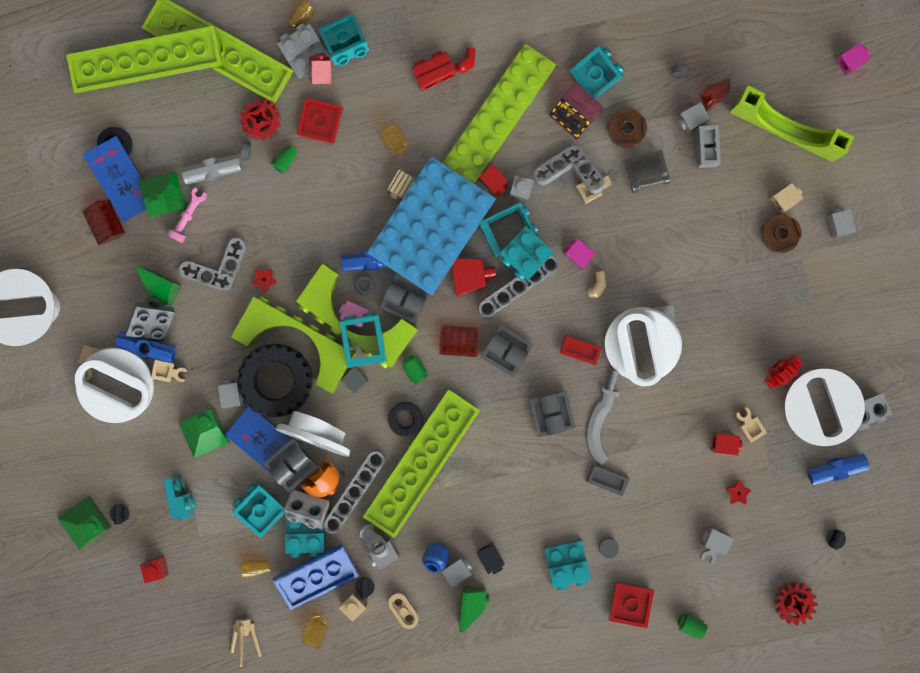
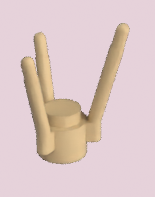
M248 618L236 619L235 624H233L230 653L234 652L236 638L239 636V667H242L243 636H248L250 631L257 655L261 657L255 633V623H251Z

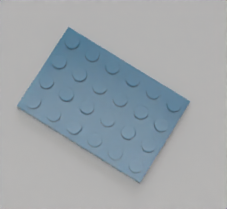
M431 156L367 253L432 296L496 198Z

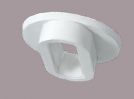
M9 269L0 272V301L43 297L46 301V310L42 315L1 318L0 343L4 345L22 346L36 341L46 333L59 314L60 302L57 295L51 291L44 280L30 271Z
M636 307L628 309L614 318L606 331L605 352L610 364L622 376L640 386H651L657 383L675 367L681 355L682 340L677 326L666 314L653 308ZM633 320H640L645 323L655 371L652 373H642L638 369L629 322Z
M116 347L101 349L90 355L77 369L75 374L77 397L82 407L98 420L109 423H122L139 416L151 402L154 393V379H151L152 371L146 361L134 352ZM92 367L141 391V402L133 405L86 381V372Z
M816 369L803 373L790 387L785 400V414L791 429L802 440L818 446H832L846 441L858 430L864 417V398L858 385L846 374L833 369ZM813 378H822L839 429L832 435L823 434L807 389V383Z
M294 411L288 425L278 424L276 427L277 431L302 442L347 457L350 455V450L341 446L346 433L310 415Z

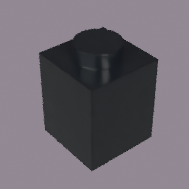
M494 542L476 551L488 574L491 572L496 574L503 570L502 566L505 563Z

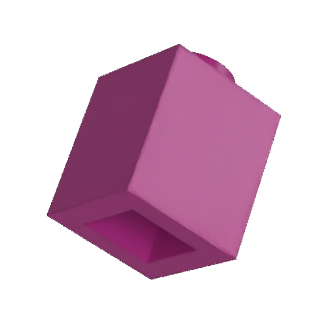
M859 43L838 57L836 62L844 74L848 75L871 58L868 49Z
M577 239L576 242L571 241L566 246L565 250L567 252L564 256L582 270L596 253Z

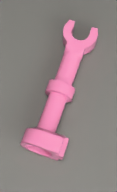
M196 187L192 190L191 201L185 212L182 211L181 218L175 229H169L166 234L180 243H183L186 238L181 234L186 223L191 221V215L197 205L207 198L205 192L201 197H197L198 189Z

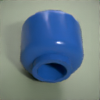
M441 543L428 545L422 557L425 569L432 573L444 570L450 556L449 551Z

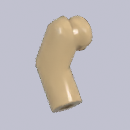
M605 271L595 272L596 284L593 288L588 289L589 297L598 298L606 289Z

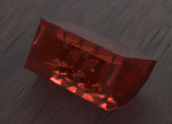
M730 78L708 85L700 94L706 112L716 108L729 94L731 87Z
M109 199L95 201L82 211L98 246L126 234Z
M441 325L439 355L477 357L479 343L478 327Z

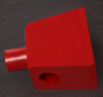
M456 259L452 265L456 296L485 288V279L496 278L495 266L484 268L481 259Z

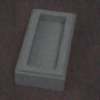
M593 464L586 482L623 496L630 478Z

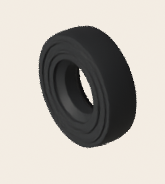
M109 127L99 134L97 146L118 136L128 155H130L133 143L130 135L125 130L119 127Z
M401 402L395 405L388 416L391 430L403 437L417 433L423 422L420 409L410 402ZM402 412H409L413 417V422L408 427H403L398 422V416Z

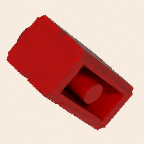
M438 51L431 55V59L426 61L424 59L418 60L414 63V67H411L421 91L456 76L455 68L447 52L442 53Z

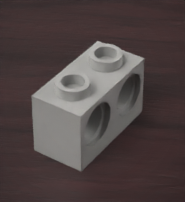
M719 125L699 126L695 130L697 168L717 167L721 164Z
M876 392L864 398V417L858 431L869 428V424L873 422L881 423L887 420V416L892 415L883 393ZM875 404H878L879 412L875 414L873 407Z
M292 490L284 512L286 518L293 523L301 522L309 528L322 529L330 511V504L328 500ZM297 506L302 507L299 510H293ZM314 512H319V513H320V514L317 515V516H312V515H311V514L314 513Z

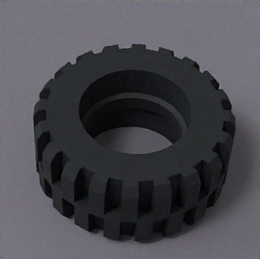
M277 343L265 344L251 351L242 361L243 363L238 370V391L244 399L243 402L252 411L265 417L286 416L298 410L308 399L313 385L312 371L308 361L294 348ZM271 362L285 364L291 370L294 378L291 391L286 396L278 399L265 396L257 384L259 371Z

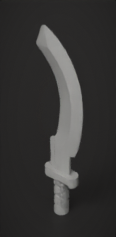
M611 370L607 389L601 386L600 391L604 392L602 402H598L594 408L587 428L588 448L599 466H603L608 459L601 444V428L608 412H612L615 397L619 396L618 392H614L619 372Z

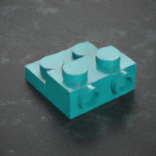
M353 14L318 29L335 66H344L350 59L354 57L362 58L370 51Z
M598 46L569 71L592 101L624 77L622 73L625 71L619 62H613L611 59L613 54L607 47Z
M525 226L499 255L502 257L500 261L505 266L509 267L511 265L516 270L514 274L520 280L526 279L528 281L554 252Z
M180 475L164 479L171 518L177 517L178 520H184L194 516L193 511H195L196 499L195 496H192L191 492H183L185 490L184 479H181Z
M258 482L256 485L252 483L245 492L247 494L243 499L238 497L232 504L234 507L232 514L261 538L284 515L285 506L273 496L272 492Z
M314 512V513H312L311 515H312V516H317V515H319L320 513H319V512ZM286 518L285 554L290 553V557H301L302 553H309L310 557H316L326 551L324 525L322 529H312L304 523H293Z
M582 540L544 547L553 588L557 587V590H564L569 588V584L576 583V586H583L587 584L588 580H591Z

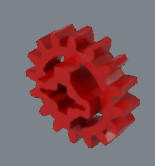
M257 98L255 104L249 101L251 106L244 105L243 107L246 111L240 112L244 119L239 120V122L245 124L242 130L247 131L246 135L248 137L253 135V139L256 141L258 137L265 141V136L271 139V133L277 134L276 127H281L278 121L282 120V117L277 115L280 112L279 109H274L275 104L273 102L268 105L267 99H264L263 103H261L260 99ZM268 110L271 111L273 119L268 117ZM263 117L265 120L260 121V123L256 120ZM249 121L253 122L254 129L250 128Z
M796 354L788 359L787 357L781 358L768 370L769 374L764 382L771 389L779 384H788L798 375V369H800L803 361Z
M793 582L792 587L786 583L785 590L780 587L779 589L782 593L775 594L779 600L774 601V604L779 606L775 609L777 613H781L779 617L782 620L786 619L788 624H791L793 621L796 626H798L799 621L806 624V618L812 620L810 614L816 613L817 611L813 607L818 606V603L813 601L817 597L811 594L812 589L806 588V585L802 583L799 586L796 582ZM795 591L802 592L805 595L798 596V594ZM795 599H796L797 601H799V602L796 603V605H797L796 607H797V608H795V607L793 606V605H795ZM787 612H794L796 616L789 615Z

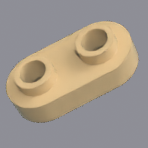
M401 592L392 594L388 602L389 608L402 627L406 629L414 628L419 620L417 611L405 594ZM401 599L402 604L397 605L395 600ZM411 615L413 619L408 621L406 616Z

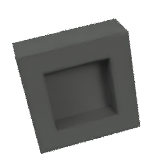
M353 367L341 381L355 394L368 379L356 367Z

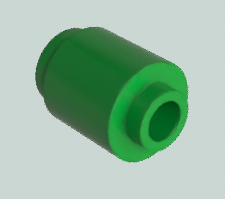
M411 355L403 360L405 364L402 367L410 381L417 384L428 377L426 374L427 370L418 356L414 358Z
M688 613L681 615L677 622L679 631L696 639H702L708 627L703 620Z

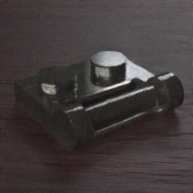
M662 149L624 160L633 193L650 186L670 183ZM661 171V176L637 182V176Z

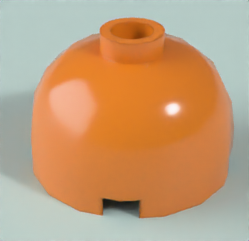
M328 459L321 461L323 464L303 480L304 485L301 484V487L313 497L331 496L337 490L339 473L337 468Z

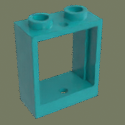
M521 202L481 221L479 224L494 258L500 257L499 254L504 248L500 249L489 227L490 224L518 211L524 226L528 227L535 235L539 233L534 223L531 224L528 219L530 213L526 205L522 206Z
M371 312L363 314V318L356 319V316L353 315L344 317V321H340L347 368L387 361L379 315ZM374 321L380 355L352 359L347 326Z

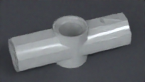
M236 154L220 159H206L200 164L181 169L185 184L189 185L205 180L214 181L223 178L225 175L241 172L242 165L239 156Z

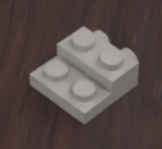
M304 23L295 28V33L291 35L287 33L279 38L280 42L277 43L298 79L309 74V56L323 53L330 58L311 25H305Z

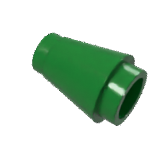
M288 145L272 158L271 166L280 173L287 171L298 151L293 146Z

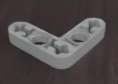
M577 145L568 147L537 167L534 171L536 183L546 185L573 168L591 193L598 194L604 189L603 177L584 151ZM571 153H578V157L571 156ZM560 161L564 163V166L561 169H555L553 167L554 163ZM587 165L590 167V171L588 173H581L580 168ZM539 174H545L546 178L543 179ZM591 176H593V179L596 183L599 182L598 187H596L595 185L592 186V180L590 179Z
M233 238L229 241L219 271L186 261L180 265L179 272L182 277L221 291H229L233 288L246 252V243L240 238ZM238 242H240L239 245L242 246V249H238L236 252V255L239 256V259H237L234 256H229L230 253L234 254L235 248L233 247V244H237ZM230 259L236 262V267L233 270L226 268V262ZM191 265L193 270L198 271L199 267L201 269L197 273V279H195L196 275L193 273L186 275L187 272L184 271V268ZM205 271H209L212 275L211 280L208 282L202 280V274ZM216 274H219L217 278L221 280L227 277L229 285H225L224 288L218 282H215V285H213L216 280Z

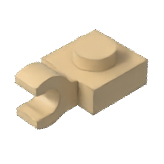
M608 175L603 177L604 189L611 185ZM593 177L590 178L592 180V186L595 185L596 187H598L599 182L596 183ZM584 183L576 186L585 204L602 196V192L598 194L591 193Z

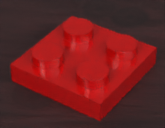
M305 98L296 135L334 145L343 107Z
M615 582L608 620L647 628L654 589Z

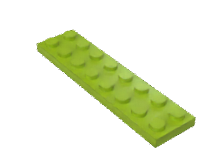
M157 0L141 28L149 34L158 37L214 25L170 0ZM216 27L223 65L212 67L211 69L275 104L294 71Z
M215 26L66 55L73 91L76 94L223 65Z
M525 43L442 164L475 184L549 78L556 64Z
M448 389L363 518L395 539L480 410Z

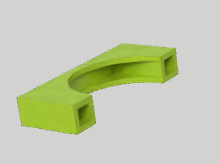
M749 85L737 95L729 112L830 162L846 155L854 139V136L838 128L833 130L817 129L783 116L768 105L764 98L765 93Z
M322 264L296 302L300 304L299 309L307 314L309 311L315 314V320L323 325L326 322L331 326L330 330L339 336L341 334L340 320L333 306V292L340 275ZM401 319L392 329L383 333L387 361L379 364L384 368L388 366L392 368L418 330ZM347 329L351 345L354 347L356 344L363 348L361 352L367 356L380 355L377 335L362 336Z
M262 296L259 299L253 297L231 338L251 347L260 335L276 327L290 326L303 331L313 340L320 356V372L315 384L330 393H334L348 369L344 345L337 343V338L328 333L326 336L319 333L320 329L312 324L308 327L303 324L304 320L296 315L290 317L286 314L287 310L278 305L276 308L269 305L270 301ZM350 346L351 357L353 359L356 353L353 352L354 347Z

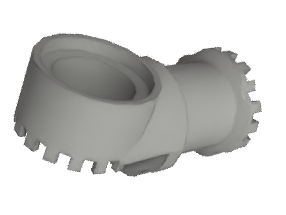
M369 523L366 526L364 525V528L361 527L358 536L366 541L371 553L377 558L387 556L389 546L382 536L377 535L373 530V525ZM380 544H384V549L380 553H376L375 548Z

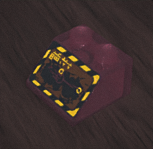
M575 82L548 116L577 140L602 113L604 107Z

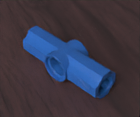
M369 250L361 251V253L341 255L343 272L378 270L380 267L387 266L367 253Z
M124 331L119 332L115 342L116 348L134 352L140 357L147 356L168 363L173 362L177 352L176 346L153 339L126 336ZM144 343L148 344L149 351L144 349Z
M863 453L848 458H836L827 461L826 464L807 469V474L812 485L830 480L838 481L848 478L849 475L869 470V462Z

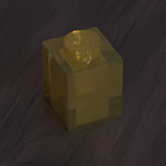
M395 123L379 133L392 156L395 154L400 155L407 150L408 142Z
M319 616L311 617L301 643L320 649L329 626L326 619Z

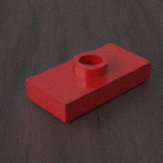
M565 335L559 354L596 365L602 347Z

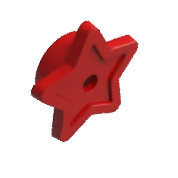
M256 269L257 278L252 282V285L260 286L265 293L270 285L277 284L272 278V269H268L265 272Z
M740 480L737 481L735 486L726 488L731 496L730 504L738 501L744 505L747 504L746 496L751 492V489L744 488Z

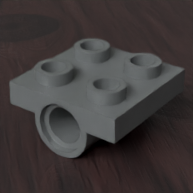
M396 273L386 291L380 308L415 324L429 294Z
M155 297L146 298L144 303L135 302L125 330L126 336L164 341L175 313L174 307L164 306V303Z
M500 325L481 358L514 377L533 344Z
M567 391L529 399L538 437L558 434L575 428Z
M295 438L290 440L263 463L269 469V473L274 480L283 486L288 493L318 468V465Z

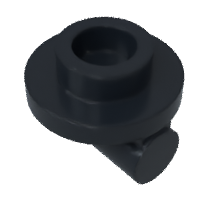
M116 504L110 510V518L115 525L122 524L129 518V509L123 504Z
M837 529L829 531L826 536L827 544L835 550L843 547L846 542L845 532Z
M363 577L357 581L355 589L360 598L367 599L374 592L375 585L370 578Z

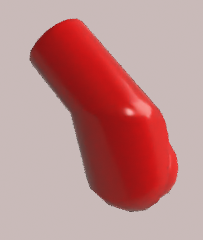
M466 48V58L455 64V70L458 73H466L474 67L475 48Z

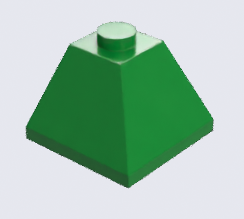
M176 171L138 181L149 218L186 209Z
M137 266L136 270L149 296L160 299L164 306H172L181 285L147 268Z
M215 408L206 410L179 423L194 458L230 443L225 436L226 433Z
M90 496L57 518L79 550L111 528V525Z
M463 586L459 620L460 633H463L484 612L485 605H489V594H486V588Z

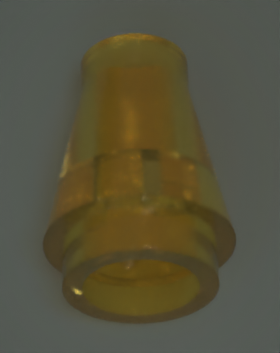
M303 0L297 4L288 22L296 28L312 17L315 9Z
M245 561L246 563H241L243 579L248 578L249 580L270 572L268 561Z

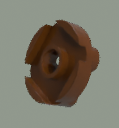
M627 108L618 111L613 115L608 124V133L612 142L623 148L636 146L642 141L647 132L645 118L634 109ZM626 123L630 124L629 127L632 126L633 128L629 133H625L622 129Z
M785 214L771 217L762 226V240L771 252L785 253L793 250L798 245L802 235L798 221ZM780 228L782 231H786L784 239H780L777 236L778 229Z

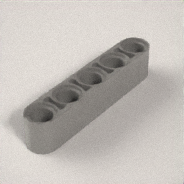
M552 255L548 258V260L554 262L555 267L552 270H548L545 264H543L537 270L539 274L538 280L533 281L529 279L527 281L524 279L522 281L516 277L483 300L478 308L480 315L485 318L493 316L558 269V259ZM521 282L524 286L523 291H515L513 284ZM506 293L508 301L505 303L499 302L497 299L498 294ZM484 304L492 306L493 310L490 314L482 312Z
M374 450L368 455L325 520L324 527L327 532L337 533L342 528L383 466L385 455L382 451ZM378 454L381 457V463L374 464L371 461L372 455ZM362 471H369L371 478L363 480L361 478ZM351 487H358L360 495L353 496L350 493ZM341 503H347L349 505L348 512H342L340 510ZM336 519L339 526L337 528L330 527L329 520Z

